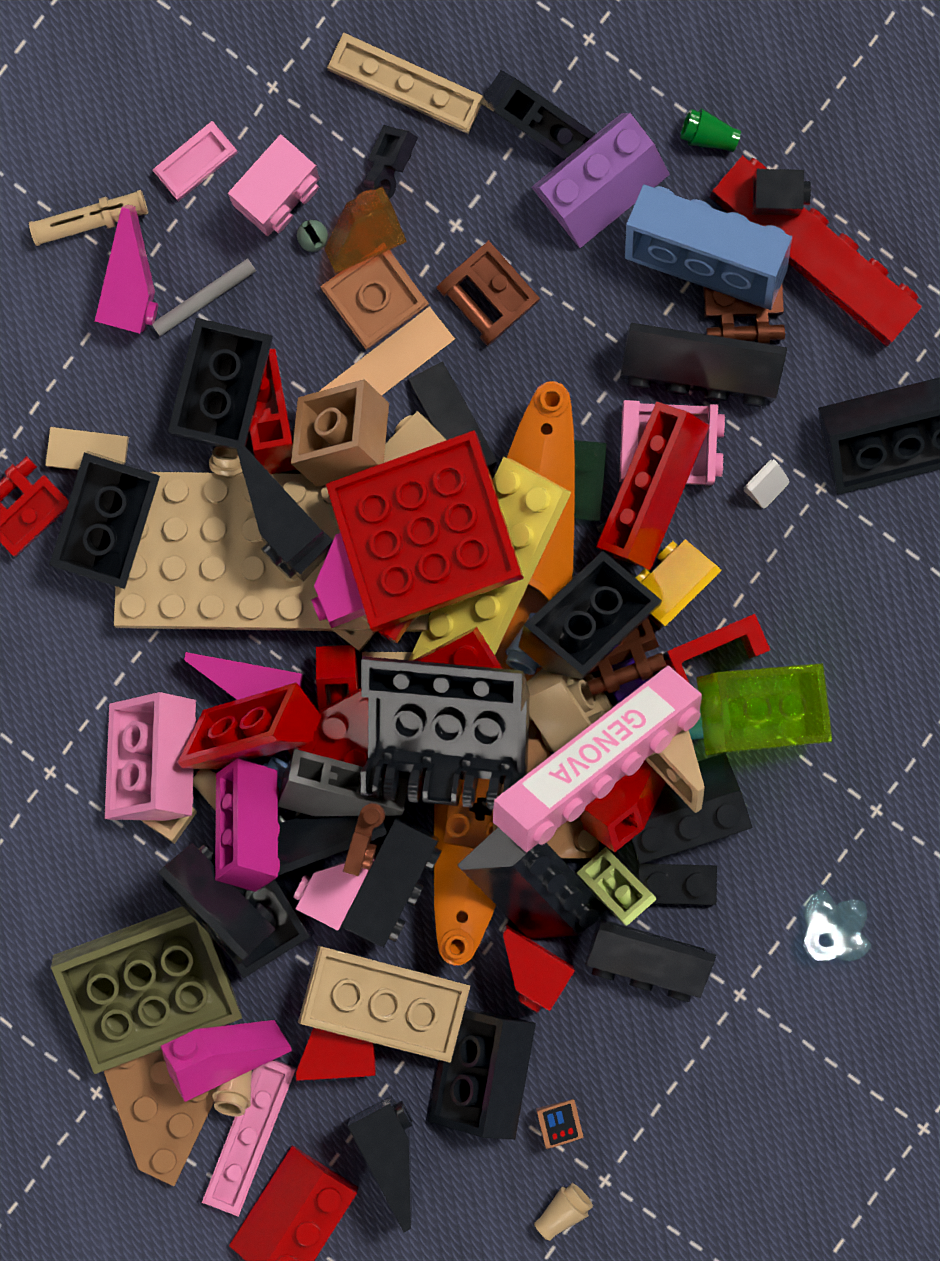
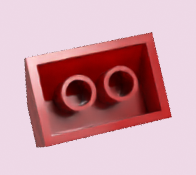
M297 682L204 709L178 763L182 768L220 769L226 767L237 758L248 761L262 756L270 757L277 752L294 747L301 748L309 744L314 738V733L322 716Z
M292 1145L229 1246L245 1261H315L356 1196L358 1186Z

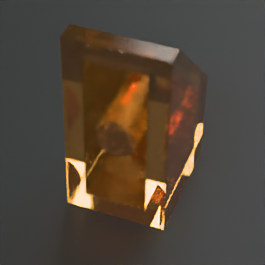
M383 187L364 191L356 199L346 203L324 249L335 273L407 242L394 208Z

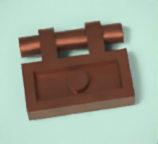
M782 284L771 310L703 287L705 318L720 317L721 327L706 328L707 335L744 341H757V343L770 344V340H785L784 324L769 325L768 315L784 313ZM755 316L756 326L734 327L733 317Z
M648 617L589 673L600 670L602 675L587 681L593 696L608 691L609 694L620 690V685L641 678L642 681L653 677V672L664 669L667 666L662 653L646 658L645 652L659 647ZM632 657L634 658L635 663L613 671L612 665Z
M371 803L362 808L343 872L359 876L363 868L371 869L377 845L370 844L373 829L381 825L385 819V811L380 805Z

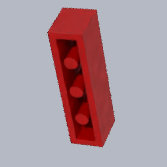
M656 401L600 536L597 548L620 560L651 570L710 427L709 424L687 411Z

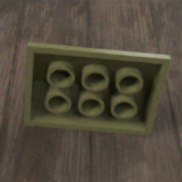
M183 906L54 954L52 958V972L94 1074L161 1049V1045L195 1029L224 1026L242 1019V1014L217 942Z

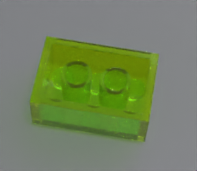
M823 663L716 672L697 677L698 691L702 694L700 711L706 755L811 746L832 742Z

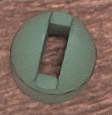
M307 220L299 226L297 240L305 251L317 252L327 244L328 232L320 221ZM311 226L320 240L319 242L313 244L309 234L305 231L306 227Z

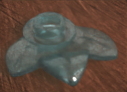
M823 888L810 898L804 911L805 921L808 926L803 937L806 953L812 959L819 962H827L835 957L846 961H854L864 956L871 948L869 940L859 933L867 919L866 904L859 900H848L836 905L830 894ZM820 935H825L829 939L830 944L828 948L820 946L818 942Z

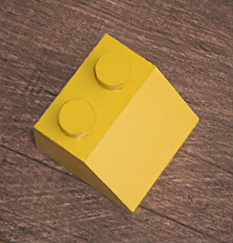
M686 539L679 546L672 541L657 556L662 562L651 573L644 568L635 577L662 600L661 605L648 616L660 629L664 628L722 571Z

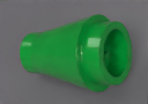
M702 108L699 111L690 109L684 120L680 138L688 141L689 146L734 152L740 139L741 130L731 127Z

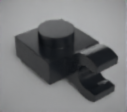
M383 125L368 158V161L374 165L364 180V187L377 191L381 182L377 195L390 199L396 190L394 173L395 171L403 173L418 137L407 130Z

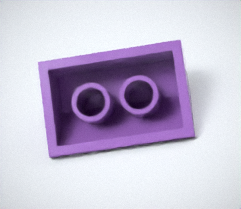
M621 113L534 184L532 189L575 244L581 248L636 203L643 184L654 188L670 174L655 144L632 114Z

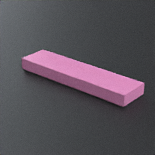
M272 1060L253 1070L251 1075V1106L245 1110L244 1115L234 1118L202 1203L239 1217L294 1076L295 1067Z

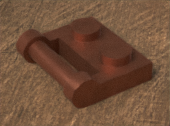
M489 240L436 287L444 297L448 295L481 332L480 338L487 346L497 340L511 325L540 301L538 295ZM466 277L469 278L502 316L494 324L459 285Z

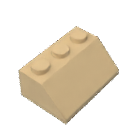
M542 668L527 681L530 693L529 721H534L541 732L544 745L550 752L555 753L613 708L604 692L592 695L587 681L595 679L592 673L582 680L549 673Z

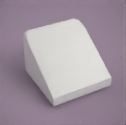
M773 459L768 461L746 484L743 491L761 508H766L789 484V479L780 465Z

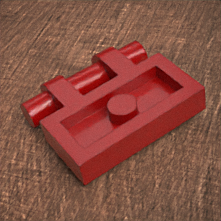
M28 456L16 466L12 464L4 471L6 476L0 480V543L14 557H17L65 512L69 503L65 495L47 476L43 475L34 484L26 478L37 468ZM18 486L24 494L7 509L1 501Z

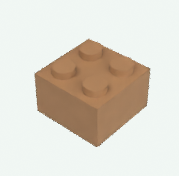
M365 379L298 397L291 464L317 487L384 463L389 402Z

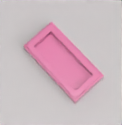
M211 121L157 165L153 172L179 202L238 152L216 124Z

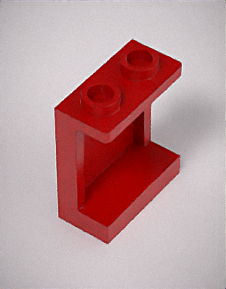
M752 614L662 654L666 665L670 666L689 683L682 663L690 658L739 637L749 658L770 651V647L756 615Z

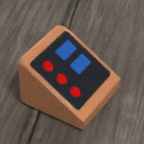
M574 1099L536 1108L546 1149L584 1138Z

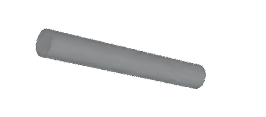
M247 258L154 321V329L159 336L163 335L256 272L254 266Z

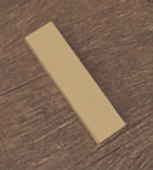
M343 33L327 67L330 72L469 134L482 106L479 103L483 98L482 95L346 33Z

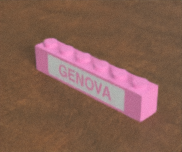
M666 666L494 799L493 823L526 853L537 844H545L553 837L557 828L566 821L572 822L583 813L585 807L595 798L601 799L612 790L615 783L623 776L633 775L641 767L643 761L651 754L662 752L675 735L682 730H690L700 718L702 694L670 666Z

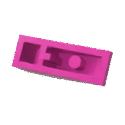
M127 204L121 207L95 322L141 333L146 330L147 325L153 326L157 315L158 303L153 302L155 289L136 207Z
M185 653L184 660L237 700L295 682L300 687L302 686L303 674Z
M275 1020L195 1029L161 1045L169 1075L184 1102L292 1051L290 1044Z

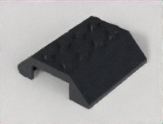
M363 656L361 666V697H368V760L361 770L362 797L380 798L383 787L384 798L394 800L398 790L400 771L411 772L407 787L408 801H419L425 776L423 786L424 803L458 806L462 783L465 780L462 804L463 807H473L476 800L478 778L490 779L486 803L487 808L493 810L494 799L501 795L502 784H504L503 792H505L527 775L530 693L524 671Z

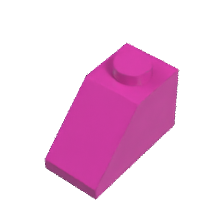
M341 533L335 535L314 584L318 597L311 599L319 621L327 619L331 629L366 615Z

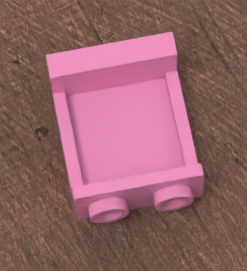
M624 400L622 404L619 482L624 481L655 404H641L640 401ZM710 404L709 406L669 405L687 411L710 425L686 485L712 486L715 483V476L722 477L723 453H716L717 437H724L725 415L718 414V405Z

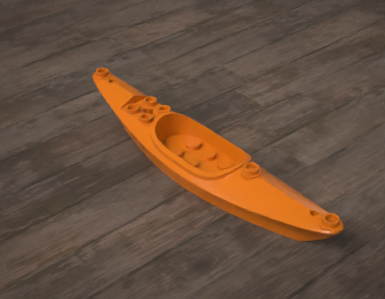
M555 381L546 382L535 391L519 424L507 458L571 492V495L495 654L503 669L514 670L506 664L508 657L506 650L526 623L529 614L537 613L572 580L575 455L572 406L567 389L563 384ZM542 667L537 668L535 674H537L542 669ZM525 674L526 682L529 681L535 674ZM529 721V738L539 739L543 742L540 730L534 721ZM478 778L476 800L474 803H477L478 797L486 798L490 779ZM465 780L462 783L458 806L434 804V835L439 838L435 847L442 850L434 865L436 936L439 954L451 965H463L472 959L496 907V904L458 866L467 855L493 832V810L490 816L485 814L484 820L475 819V812L469 811V807H463L462 794Z

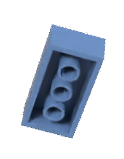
M643 184L626 224L625 259L771 310L787 272L792 236L776 226H762L750 222L739 213L730 212L727 214L713 209L702 200L693 199L690 201L676 196L667 188L660 186L653 188Z

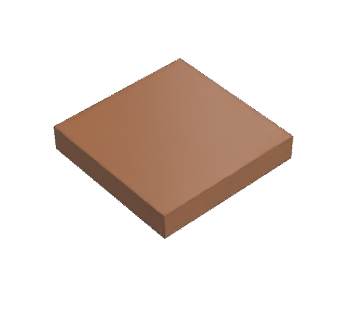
M383 241L320 286L366 351L429 306L427 300Z

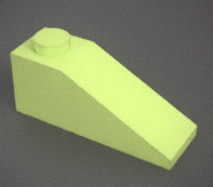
M606 847L577 872L578 876L596 897L626 926L657 900Z

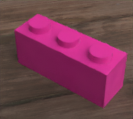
M237 758L216 773V881L256 892L278 877L280 860L278 858V836L280 832L278 799L280 791L278 788L277 770Z

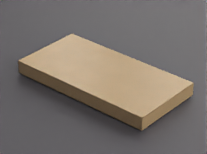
M318 946L298 1023L451 1063L470 985Z

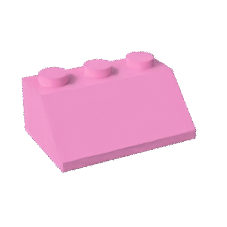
M158 692L109 704L105 819L167 821L192 816L194 769L182 768L178 761L196 725V700Z

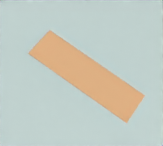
M429 306L320 391L365 379L382 396L450 344L455 338Z

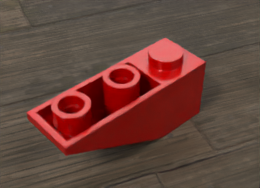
M644 760L641 767L633 775L623 776L615 783L612 790L601 799L595 798L585 807L580 815L584 830L613 852H616L645 828L666 782Z

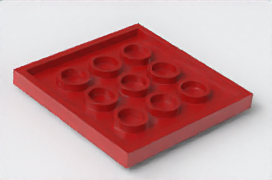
M475 430L326 483L366 617L373 632L524 579Z

